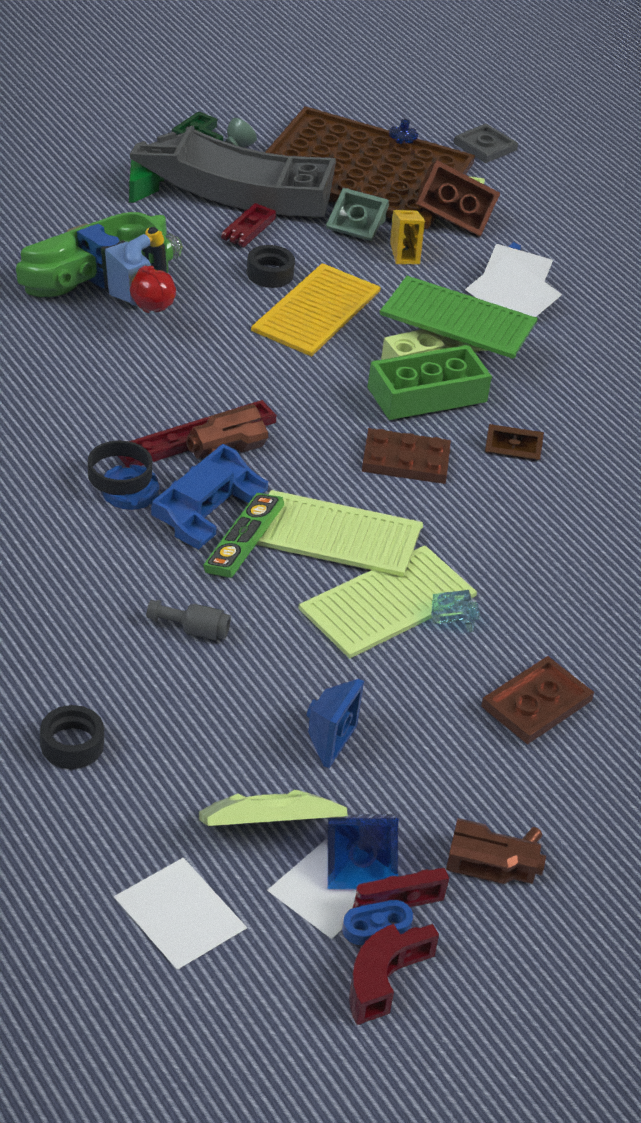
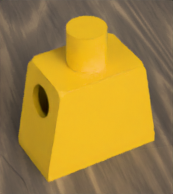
M393 211L390 244L396 264H420L425 220L418 211ZM405 245L409 247L408 250H403Z

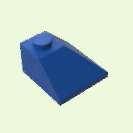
M356 679L327 688L318 700L313 699L309 705L306 715L310 718L308 733L324 767H331L357 727L364 686L363 680Z

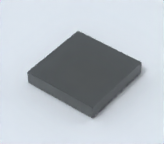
M486 123L454 137L455 145L475 155L476 158L484 163L514 152L518 147L516 141Z

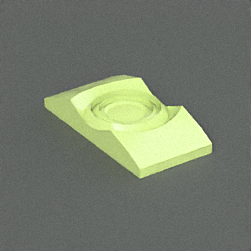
M293 790L288 794L249 797L235 794L215 802L199 812V820L207 826L348 816L347 807L323 797L298 790Z

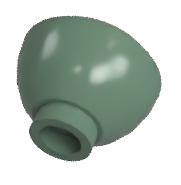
M232 118L227 128L228 138L226 142L243 148L254 144L257 141V136L253 128L240 118Z

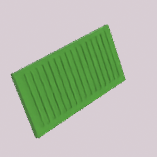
M410 276L404 278L379 311L382 316L512 359L516 357L517 352L538 320L537 317Z

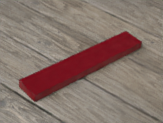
M263 400L247 404H254L261 416L260 420L253 421L252 423L262 420L265 426L276 423L277 415ZM209 417L129 442L144 447L150 453L152 461L155 462L189 451L186 443L187 436L193 427L206 424ZM118 456L127 468H130V465H144L134 458Z

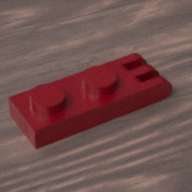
M254 203L222 232L221 239L227 241L230 238L231 243L236 244L238 242L239 246L245 247L275 220L276 211Z
M439 868L434 870L425 869L418 873L390 876L383 880L362 883L357 886L353 908L388 900H399L406 903L409 907L444 901L450 878L445 868Z

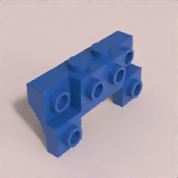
M222 444L196 466H192L179 480H175L167 490L152 501L151 515L174 527V537L199 550L216 535L217 526L205 519L207 515L231 495L249 503L256 493L264 494L268 490L269 481L252 471L236 450Z

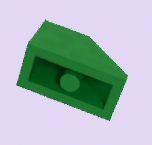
M131 159L129 202L134 203L158 192L159 182H164V178Z

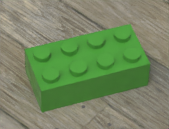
M469 345L371 361L367 388L388 420L487 402L492 375Z

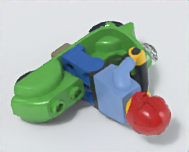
M140 212L121 213L90 224L85 223L73 227L63 234L26 246L21 251L22 261L16 266L18 284L25 286V291L29 295L53 297L72 291L79 283L88 280L105 288V291L111 296L138 306L146 313H150V311L161 312L172 305L175 299L176 287L172 277L168 274V262L181 256L183 246L178 237L172 233L167 234L166 218L164 215L150 216Z

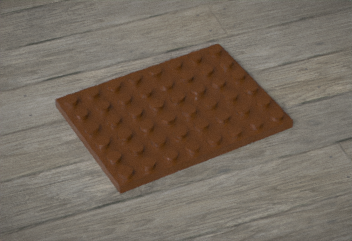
M306 106L265 152L285 156L336 158L329 202H337L343 188L389 200L386 218L392 220L393 211L395 210L418 211L425 220L424 229L427 230L437 215L416 205L420 186L430 165L438 160L466 175L474 164L475 159L473 154Z

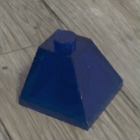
M355 814L343 817H328L327 889H357V886L362 883L383 880L390 876H398V818L392 814Z

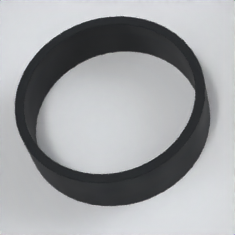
M116 440L102 443L95 447L88 456V479L95 488L108 494L129 495L137 493L146 488L151 481L152 457L144 447L133 442ZM127 456L143 463L147 470L135 478L117 480L99 474L93 466L98 461L107 457Z

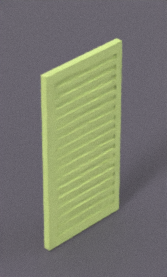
M274 490L269 492V495L283 497L284 506L256 545L404 577L420 531L423 528V522Z
M424 545L413 550L404 577L371 570L299 604L298 609L350 659L475 597L477 591Z

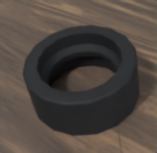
M277 245L255 247L248 253L246 274L249 280L263 287L276 288L285 286L293 280L295 257L292 252ZM262 265H275V266H278V267H276V268H271V267H265V266H262Z
M78 705L62 706L49 712L42 720L40 727V747L43 756L50 763L68 769L86 767L95 762L102 754L104 747L105 727L101 717L93 710ZM73 728L89 733L92 738L83 744L66 745L56 741L53 736L61 730Z

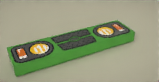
M256 493L203 564L205 573L232 578L283 508V497Z

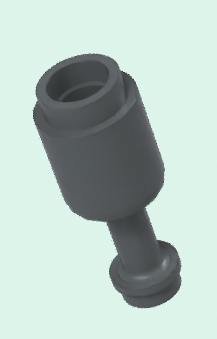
M150 600L146 617L152 619V621L156 622L158 618L180 622L183 624V630L186 634L215 641L218 638L225 640L228 635L231 615L224 614V610L194 603L190 604L187 610H179L162 606L161 600Z

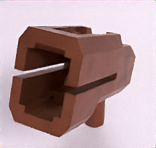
M251 404L211 415L206 424L192 428L186 438V443L189 451L199 459L208 456L222 444L240 452L260 448L269 437L263 420L252 423L253 421L260 420L261 416L257 407Z
M457 818L446 870L502 884L512 880L533 884L535 874L542 876L546 861V855L540 854L542 844L537 843L542 837V832L540 829L532 827L522 839L491 832L486 824Z

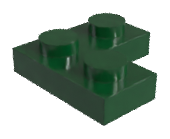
M200 111L172 128V132L179 135L185 133L187 127L194 125V130L223 141L222 135L212 131L217 128L218 119Z

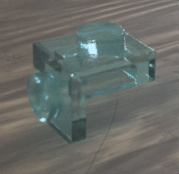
M469 590L433 594L431 616L434 624L464 621L467 632H474L475 620H479V607L477 601L472 602Z

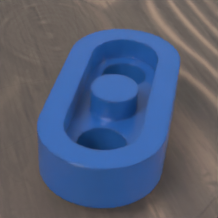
M388 900L352 908L344 916L342 933L349 942L356 945H364L377 931L391 925L390 922H396L397 924L394 925L401 935L411 929L413 912L406 903L399 900Z

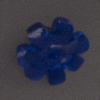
M402 119L399 127L393 126L390 128L389 136L399 144H402L404 140L406 143H413V140L418 139L419 133L416 132L415 128H409L410 121L408 119Z

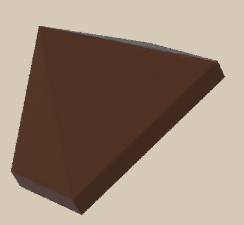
M489 424L485 452L540 460L544 432Z

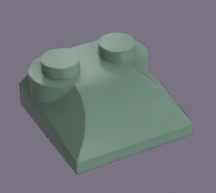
M343 188L326 224V229L372 241L379 227L386 220L389 200Z

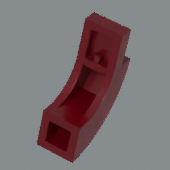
M393 923L377 931L364 943L354 963L349 992L350 1009L356 1025L390 1014L394 990L389 983L388 977L392 973L403 967L435 957L439 933L433 924L421 928L414 927L400 935Z

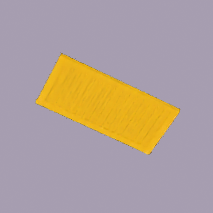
M322 263L253 324L251 331L312 357L380 292L381 287Z

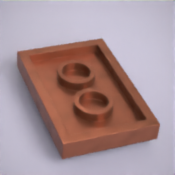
M368 428L361 472L446 484L451 440Z
M547 656L483 697L481 707L528 745L590 703L594 692Z

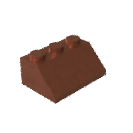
M436 160L430 165L420 186L416 205L480 237L500 196V192Z

